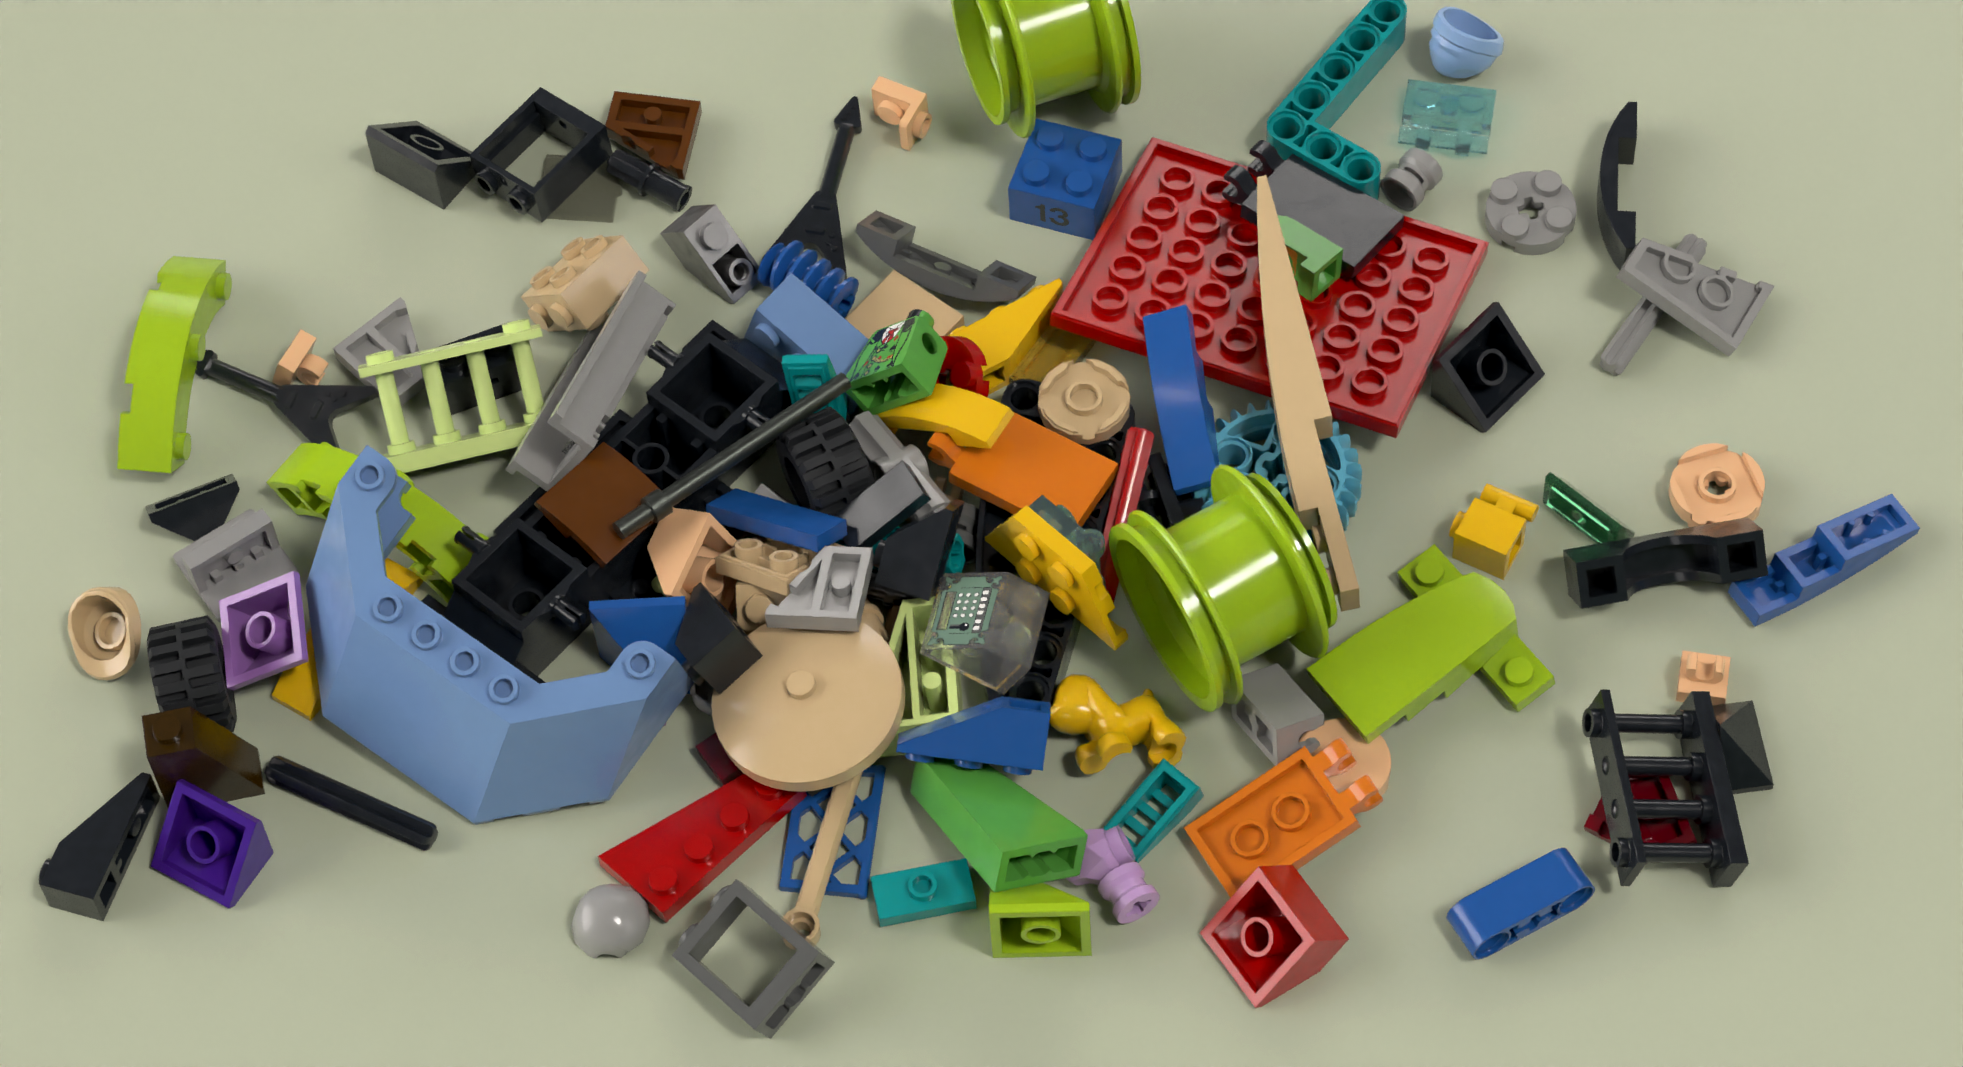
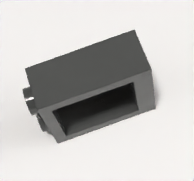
M737 879L731 885L723 887L714 896L709 912L699 923L691 925L682 934L678 943L679 947L672 954L677 961L747 1024L770 1039L835 963L753 889ZM747 906L797 949L795 954L751 1006L701 962Z

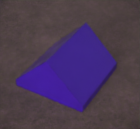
M180 779L176 782L151 867L230 909L237 904L274 852L261 820L188 781Z

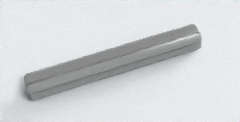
M1688 234L1682 239L1676 250L1694 256L1696 262L1699 263L1706 253L1707 243L1703 238H1698L1694 234ZM1642 296L1602 353L1600 367L1604 371H1609L1612 375L1621 374L1665 311Z

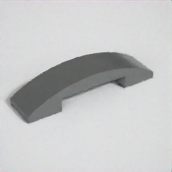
M877 210L857 224L855 232L881 260L915 283L941 294L971 301L1000 302L1017 299L1035 285L1036 276L998 260L994 261L983 271H979L914 244L912 241L916 226Z

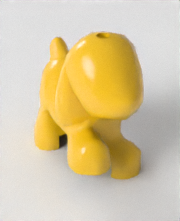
M1071 674L1062 679L1054 692L1053 703L1050 707L1049 723L1059 732L1071 735L1084 734L1085 738L1089 741L1077 746L1074 755L1077 765L1084 774L1100 772L1112 758L1122 753H1131L1133 747L1140 743L1147 746V759L1153 769L1163 758L1173 766L1181 761L1183 754L1181 749L1185 745L1187 737L1182 729L1165 715L1161 705L1154 698L1152 690L1145 689L1141 696L1117 705L1095 679L1086 675Z

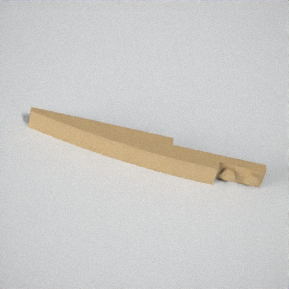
M1266 175L1257 177V228L1262 315L1269 380L1280 447L1295 514L1306 530L1311 529L1314 546L1318 554L1326 553L1329 568L1325 569L1334 596L1337 595L1341 612L1360 608L1359 585L1319 442L1320 439L1333 437L1332 413Z

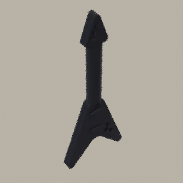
M853 96L834 119L837 133L819 191L813 194L771 246L784 243L786 247L792 241L799 240L803 243L804 250L815 249L822 258L828 259L832 265L831 270L835 268L843 269L845 279H847L836 194L854 134L862 132L859 102L856 96Z
M205 350L203 360L197 361L195 373L203 380L207 379L208 376H212L273 402L311 443L321 444L322 442H327L336 448L340 447L332 424L335 416L379 397V391L374 386H280L218 360V355L212 350Z

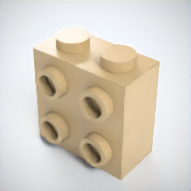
M598 235L588 239L578 237L562 249L561 255L563 258L553 267H545L531 278L529 283L532 287L521 298L530 308L528 309V314L535 324H540L543 330L548 332H572L574 330L587 329V331H591L607 320L609 317L607 310L619 301L636 273L640 270L646 274L649 269L623 235L608 237Z

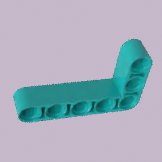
M1370 0L1267 120L1266 141L1275 147L1279 156L1284 161L1294 154L1378 200L1380 192L1381 163L1379 159L1371 152L1329 129L1405 41L1407 5L1404 0Z

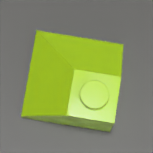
M1045 883L994 892L990 888L989 921L993 958L1092 956L1090 903Z

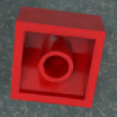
M1293 865L1258 866L1200 932L1255 1008L1266 1005L1319 973L1349 940Z

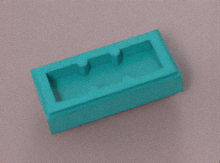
M966 858L870 876L880 927L977 909Z

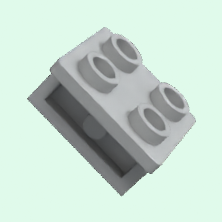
M252 509L243 512L173 555L177 566L220 623L219 600L289 572H298L296 566L280 546L273 523L263 509L257 512Z

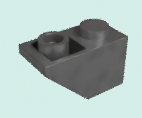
M716 204L691 206L660 233L685 269L730 304H735L759 283L757 279L759 265Z

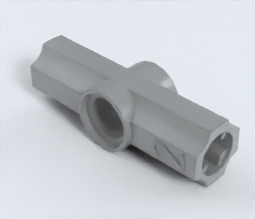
M866 411L854 417L849 426L863 449L875 482L903 460L912 468L931 498L929 502L909 517L911 522L950 502L929 477V469L925 457L916 446L908 445L904 447L878 415H872L869 411Z

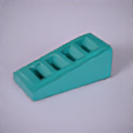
M827 354L782 356L781 364L792 404L836 376L834 367ZM802 375H820V376H802ZM845 393L817 410L820 411L826 407H832L846 420L848 401Z
M1163 758L1103 829L1107 831L1117 825L1122 828L1127 824L1141 835L1143 839L1138 845L1127 837L1135 855V862L1139 863L1193 810L1204 797V794L1199 786ZM1166 784L1180 795L1175 802L1161 791ZM1152 798H1155L1168 809L1163 816L1147 804ZM1141 811L1156 824L1149 830L1133 816Z

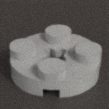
M1543 170L1541 172L1526 171L1514 173L1493 182L1486 201V227L1496 242L1501 245L1502 241H1504L1506 244L1514 246V252L1523 255L1546 254L1558 249L1564 243L1565 237L1570 231H1573L1577 211L1576 201L1569 188L1562 183L1560 175L1554 171ZM1528 207L1539 210L1538 217L1535 219H1530L1527 213L1520 214L1519 211Z

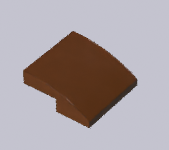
M602 442L540 497L534 505L566 539L571 535L603 569L654 522L650 521L625 539H621L617 535L612 524L640 506V500L659 488L629 460L605 442Z

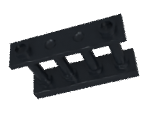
M1601 689L1583 713L1582 729L1584 735L1589 737L1611 838L1610 861L1614 867H1617L1620 885L1630 886L1647 863H1703L1706 868H1709L1713 887H1731L1748 866L1749 861L1710 692L1691 691L1675 714H1620L1614 712L1610 690ZM1619 733L1674 734L1677 739H1680L1683 757L1624 756ZM1629 776H1683L1686 781H1689L1693 800L1633 799ZM1638 819L1694 820L1699 825L1703 843H1643Z

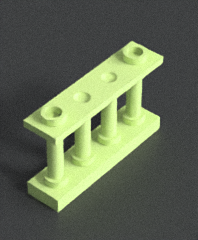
M521 319L502 324V333L394 357L393 350L366 355L367 364L358 366L359 376L364 378L375 375L391 444L387 446L388 453L381 455L386 457L395 469L407 473L519 447L544 405L529 342L530 339L543 337L540 324L530 326L529 319ZM511 344L527 413L523 414L524 422L506 426L505 419H500L484 350ZM466 354L482 423L478 425L479 432L461 436L460 429L454 428L438 360ZM417 365L421 366L437 433L432 435L433 443L416 446L414 440H409L393 374L395 370Z

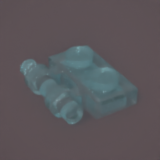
M1408 79L1402 113V125L1414 127L1400 126L1398 143L1415 145V148L1429 152V147L1455 150V155L1469 157V152L1487 154L1489 137L1487 136H1490L1497 90ZM1432 129L1455 131V132H1458V133L1446 132V131H1438V130H1432Z

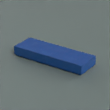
M737 488L706 504V512L710 513L721 525L814 552L821 551L824 546H829L847 535L846 519Z

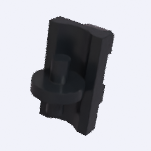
M1160 452L1151 454L1148 462L1151 473L1147 476L1151 490L1148 491L1146 484L1143 483L1137 510L1148 513L1158 522L1157 516L1160 515L1163 526L1167 529L1201 511L1204 501L1202 497L1178 501L1173 489L1168 463H1164Z

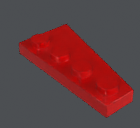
M743 774L597 857L603 869L622 885L631 887L638 892L646 901L648 908L667 923L798 805L807 794L806 791L797 792L775 789Z

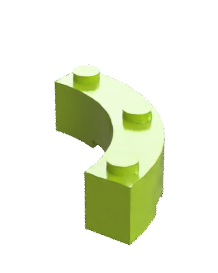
M173 256L165 262L157 273V283H161L158 290L149 289L130 349L124 383L133 384L130 411L120 413L117 469L173 473L185 464V460H188L191 452V436L189 433H186L197 361H202L206 349L205 335L210 323L219 309L225 305V300H228L231 294L232 279L230 273H226V260Z
M322 442L321 444L301 443L266 483L297 515L315 516L327 520L337 485L358 455L333 447L327 442ZM396 469L397 475L411 486L406 494H402L401 505L416 519L395 547L414 561L409 569L449 603L454 592L451 580L469 564L473 555L454 542L456 533L458 531L462 532L461 528L466 525L432 498L417 489L413 481L405 473ZM476 533V534H478L480 537H482L484 540H488V539H489L487 536H485V535L482 534V533Z

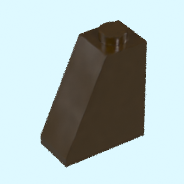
M190 706L142 716L146 756L168 808L176 782L180 779L188 781L225 802L265 794L260 754L258 748Z

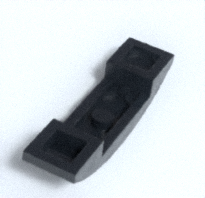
M1628 102L1623 107L1607 134L1601 157L1597 187L1599 228L1607 251L1619 270H1621L1636 246V211H1618V164L1633 165L1637 141V102Z

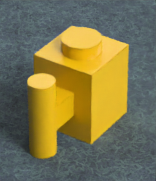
M1487 483L1480 499L1475 497L1467 512L1459 511L1452 522L1449 531V537L1454 539L1452 558L1504 580L1524 544L1526 520L1531 523L1534 521L1539 505Z

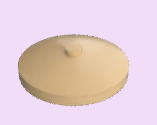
M862 621L859 632L767 628V624H764L747 635L763 656L721 694L713 689L712 719L717 736L728 757L735 766L753 780L785 791L802 792L825 789L859 775L870 767L888 748L899 729L905 707V685L896 657L883 637Z

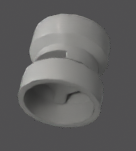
M1410 148L1399 159V167L1391 169L1382 178L1380 183L1386 198L1392 204L1405 211L1416 209L1424 200V192L1432 190L1443 177V172L1438 162L1430 154L1418 148Z

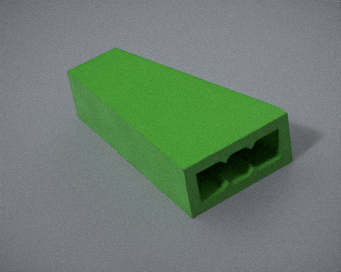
M935 757L934 762H915L910 793L994 892L1080 875L1088 837L1086 832L992 766L984 763L983 768L980 769L963 768L955 765L954 759Z

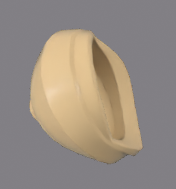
M96 587L89 589L74 601L69 610V637L76 658L88 675L98 680L119 678L130 670L138 657L141 646L140 613L131 594L120 587Z

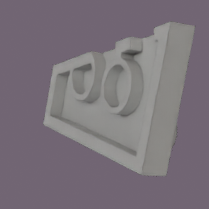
M1642 238L1635 246L1616 278L1728 357L1737 349L1774 288V285L1759 281L1755 285L1736 278V271L1722 266L1717 271L1698 264L1694 256L1646 238Z

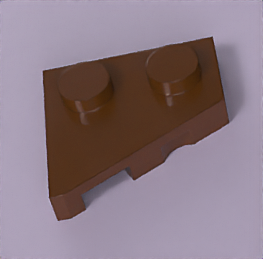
M614 91L605 124L608 137L650 163L658 164L662 170L675 178L685 180L702 114L701 101Z

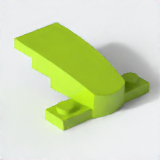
M1435 544L1397 572L1399 580L1415 597L1414 599L1357 632L1307 668L1309 677L1367 744L1402 717L1410 721L1440 694L1448 698L1478 670L1487 677L1517 712H1520L1556 684L1553 674L1519 638L1514 604L1505 590L1490 578L1476 572L1463 576Z

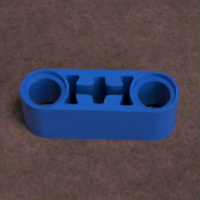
M1558 848L1461 899L1449 910L1446 919L1473 958L1483 959L1576 910L1592 897L1595 887L1567 848Z

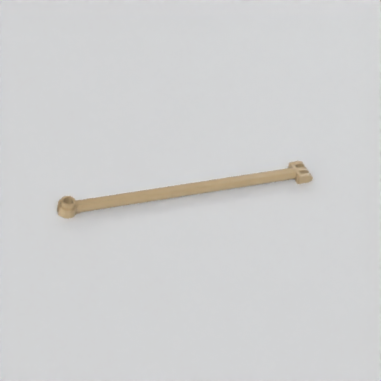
M937 476L935 484L945 494L947 478ZM953 485L951 494H945V496L950 501L954 499L962 501L964 490ZM895 604L889 609L884 625L890 637L900 606ZM863 772L848 781L833 786L795 908L783 916L798 930L808 931L810 934L806 937L815 945L819 942L821 936L820 923L817 916ZM782 937V940L784 941L787 947L796 950V948L793 945H791L784 937Z

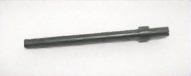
M839 373L664 490L655 489L640 500V506L612 524L615 532L621 539H625L650 521L659 522L673 512L672 507L851 389L849 379L844 373Z

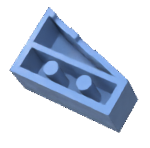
M792 273L755 310L744 338L781 363L782 356L827 354L836 375L841 372L847 375L869 341L867 337ZM802 375V376H820V375ZM845 392L848 401L847 413L853 416L860 406Z

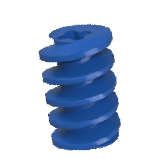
M799 240L792 241L786 247L784 243H778L766 252L758 269L757 279L760 284L770 287L774 291L792 273L843 318L847 316L858 291V279L855 277L845 279V272L841 268L831 270L832 265L828 259L822 258L817 261V252L812 249L803 252L804 245Z

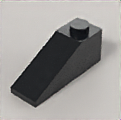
M140 773L60 841L52 858L46 859L40 870L39 885L50 907L104 921L160 800V795L151 774Z

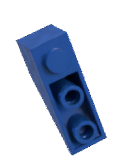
M1001 696L899 733L896 752L906 753L905 757L907 759L923 763L934 762L935 757L954 759L955 765L969 769L983 768L984 763L1002 765L1003 771L1015 775L1032 774V769L1043 771L1050 721V702Z

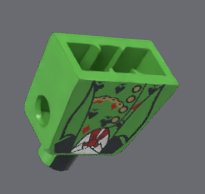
M914 309L909 312L906 320L877 330L872 334L846 376L851 383V389L846 391V393L864 412L869 411L872 415H876L932 394L948 348L946 342L933 329L934 319L926 311Z

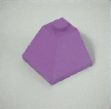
M292 571L219 600L227 689L236 690L309 662L300 573Z

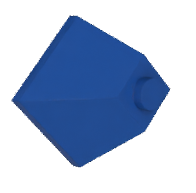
M685 596L589 601V612L600 658L612 666L620 653L628 645L637 641H648L676 658L681 665L686 658L675 645L687 609Z

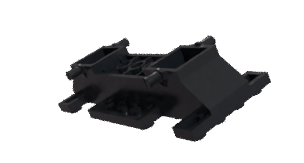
M713 319L682 348V352L679 354L664 345L660 340L654 342L655 346H650L647 356L666 369L663 376L646 392L648 403L633 418L619 409L605 423L606 426L599 433L598 442L593 450L602 442H605L635 465L662 491L792 405L782 364L748 339L738 338ZM847 414L846 421L850 424V416ZM776 438L674 505L673 508L706 512V504L732 491L733 489L730 486L776 441ZM538 487L493 531L494 536L488 540H484L472 531L470 527L463 526L461 528L462 532L458 531L456 533L454 542L473 555L469 564L451 580L454 592L447 607L429 594L421 601L537 683H546L538 676L592 623L589 601L664 597L662 593H657L652 588L651 582L657 574L647 549L648 543L659 522H654L602 569L571 535L566 539L534 505L547 492L543 488ZM722 525L735 539L744 532ZM530 611L526 616H522L523 613Z

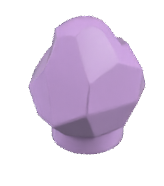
M1117 825L1107 831L1103 828L1084 830L1088 837L1080 875L1066 879L1077 886L1089 883L1099 885L1105 875L1114 868L1135 861L1132 847L1122 829Z

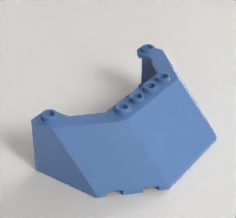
M366 445L337 485L306 583L323 717L475 825L494 822V819L521 814L527 816L560 810V807L589 802L592 804L609 801L694 684L693 680L688 676L676 658L654 643L637 641L624 648L606 672L539 684L387 578L385 559L416 519L401 505L402 494H406L411 486L397 475L395 467L386 457Z

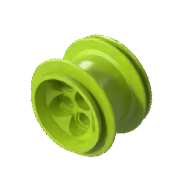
M951 0L960 49L975 93L989 119L996 125L1007 123L1017 136L1023 139L1031 136L1035 127L1036 105L1088 91L1093 101L1101 110L1112 114L1118 110L1120 104H1132L1139 98L1141 89L1140 54L1128 0Z
M1225 464L1216 466L1211 476V492L1214 504L1167 529L1148 513L1134 510L1129 514L1127 524L1119 523L1113 526L1109 532V547L1119 582L1143 633L1159 660L1180 689L1192 702L1207 712L1219 709L1223 702L1231 705L1239 703L1243 695V678L1240 666L1286 640H1289L1299 651L1309 657H1323L1329 645L1328 629L1334 626L1337 621V605L1328 574L1310 536L1281 493L1260 474L1249 473L1243 475L1234 467Z

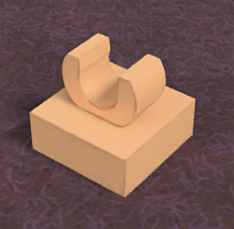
M300 329L279 361L272 383L280 386L292 385L296 378L305 385H318L329 363L321 357L311 354L317 339L316 337Z
M1682 650L1676 701L1684 702L1691 691H1709L1712 705L1725 704L1731 657Z

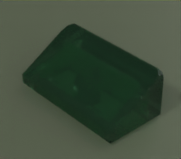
M1552 472L1545 476L1543 503L1595 543L1634 537L1635 532L1570 482Z

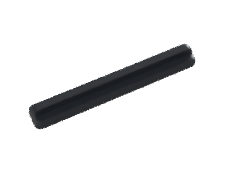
M280 755L273 756L265 768L264 774L268 782L421 850H429L437 839L438 831L434 823Z

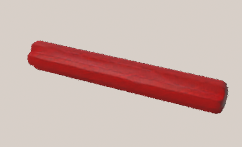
M1130 427L1127 430L1095 560L1103 579V585L1110 594L1113 603L1119 579L1111 557L1109 532L1113 526L1119 523L1127 524L1129 514L1137 510L1154 442V434L1141 427Z

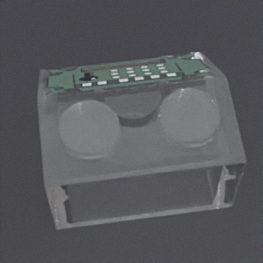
M1009 572L945 573L939 581L920 654L1004 695L1031 669L1050 593Z

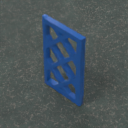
M871 765L862 773V777H874L872 795L863 801L855 795L853 801L855 807L850 811L847 824L862 814L868 821L865 840L855 846L843 833L841 844L848 852L835 860L824 895L859 899L867 898L886 772L884 765ZM833 786L822 789L812 797L806 791L807 796L791 810L779 886L780 891L800 893L803 880L792 879L794 862L803 855L810 861L812 849L818 836L817 833L804 842L799 836L801 817L812 810L822 822L825 811L819 804L830 797ZM855 859L861 866L858 885L840 883L833 874Z

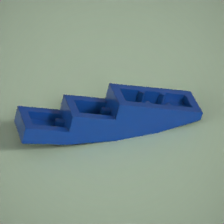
M1185 304L1143 317L1154 400L1172 485L1177 496L1211 487L1213 470L1219 465L1214 412L1206 395L1203 361L1196 351L1193 315Z
M1893 494L1887 495L1818 525L1813 537L1774 554L1770 565H1767L1768 576L1732 582L1728 593L1756 627L1802 605L1865 569L1918 534L1920 527Z

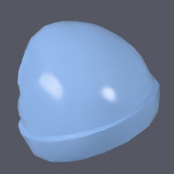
M1444 7L1438 10L1433 18L1434 26L1430 31L1432 38L1429 41V50L1432 65L1441 75L1450 78L1475 76L1488 69L1497 57L1502 55L1504 39L1500 33L1475 15L1456 7Z

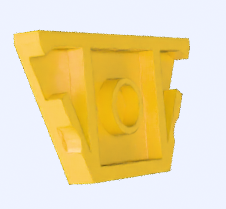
M1026 505L985 537L987 543L1015 566L1018 574L1026 583L1031 586L1037 584L1049 594L1051 602L1060 612L1065 615L1071 613L1114 651L1128 640L1126 629L1118 626L1107 616L1116 607L1103 585V579L1096 563Z

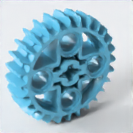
M1268 399L1265 409L1259 411L1249 403L1247 414L1243 416L1235 409H1232L1230 423L1217 418L1215 430L1219 465H1238V467L1234 468L1243 475L1253 473V471L1260 474L1281 493L1295 512L1271 401ZM1336 421L1332 422L1333 437L1320 439L1319 442L1324 459L1331 466L1326 465L1343 530L1346 531L1349 525V517L1355 516L1357 502L1361 498L1362 468L1361 464H1358L1357 449L1350 448L1351 440L1349 434L1339 435V424ZM1266 439L1264 446L1253 443L1255 441ZM1211 487L1190 492L1192 498H1203L1204 505L1201 506V509L1214 504ZM1311 529L1306 530L1313 542Z

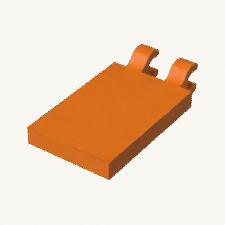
M1013 412L1014 416L991 449L957 446L948 433L934 432L927 442V445L933 448L928 455V459L940 466L951 469L949 471V483L1012 514H1016L1027 505L1070 542L1073 541L1115 479L1118 470L1117 462Z
M1338 738L1315 756L1311 755L1306 746L1302 747L1185 826L1184 830L1231 898L1258 866L1293 865L1298 870L1359 829L1361 826L1354 815L1375 808L1383 801V798L1368 775L1356 780L1340 794L1336 791L1328 778L1333 775L1343 774L1357 764V761L1352 756V752L1343 739Z

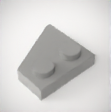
M401 297L333 348L336 359L365 386H374L378 389L375 375L364 378L359 376L358 366L367 364L366 355L386 350H393L394 357L419 352L407 307ZM420 365L393 371L401 406L426 388Z
M824 546L812 559L810 567L800 572L789 584L791 593L779 606L771 603L765 611L767 628L859 632L873 569V549L870 547Z

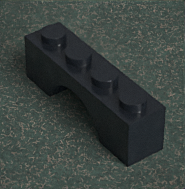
M1748 517L1563 550L1568 595L1581 609L1628 601L1634 593L1659 584L1678 581H1711L1724 584L1768 576L1763 529Z

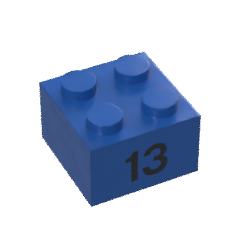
M1036 118L1034 130L1031 136L1028 137L1008 186L1010 220L1093 240L1101 227L1122 173V139Z

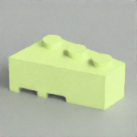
M941 595L933 596L929 601L915 598L902 600L889 646L902 672L905 685V707L894 739L879 758L906 755V753L896 752L899 733L963 710L958 645H943V640L940 638L937 640H940L938 644L927 646L932 636L934 638L938 636L936 632L931 631V628L933 627ZM947 595L945 597L937 630L946 629L952 609L950 595H948V598Z

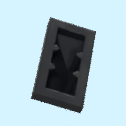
M229 474L145 506L153 524L196 541L225 523L240 488L234 475Z
M1753 700L1713 705L1733 794L1773 789L1774 784Z

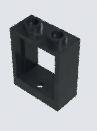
M540 87L486 138L469 157L475 172L474 180L480 189L489 195L495 193L505 199L518 213L522 215L528 213L543 222L613 154L604 124ZM547 132L573 149L533 187L505 169L538 137Z

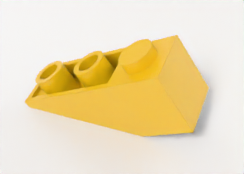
M1060 278L1046 285H1038L1032 288L1020 299L1006 306H998L990 311L986 317L969 326L958 327L948 335L966 337L981 349L987 366L981 365L983 380L989 381L988 395L1013 382L1050 329V314L1063 293V282Z

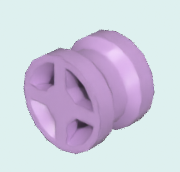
M1137 862L1125 863L1114 868L1105 875L1098 885L1100 895L1106 901H1111L1113 904V915L1121 924L1130 923L1142 918L1160 900V895L1155 887L1146 884L1144 881L1145 872Z

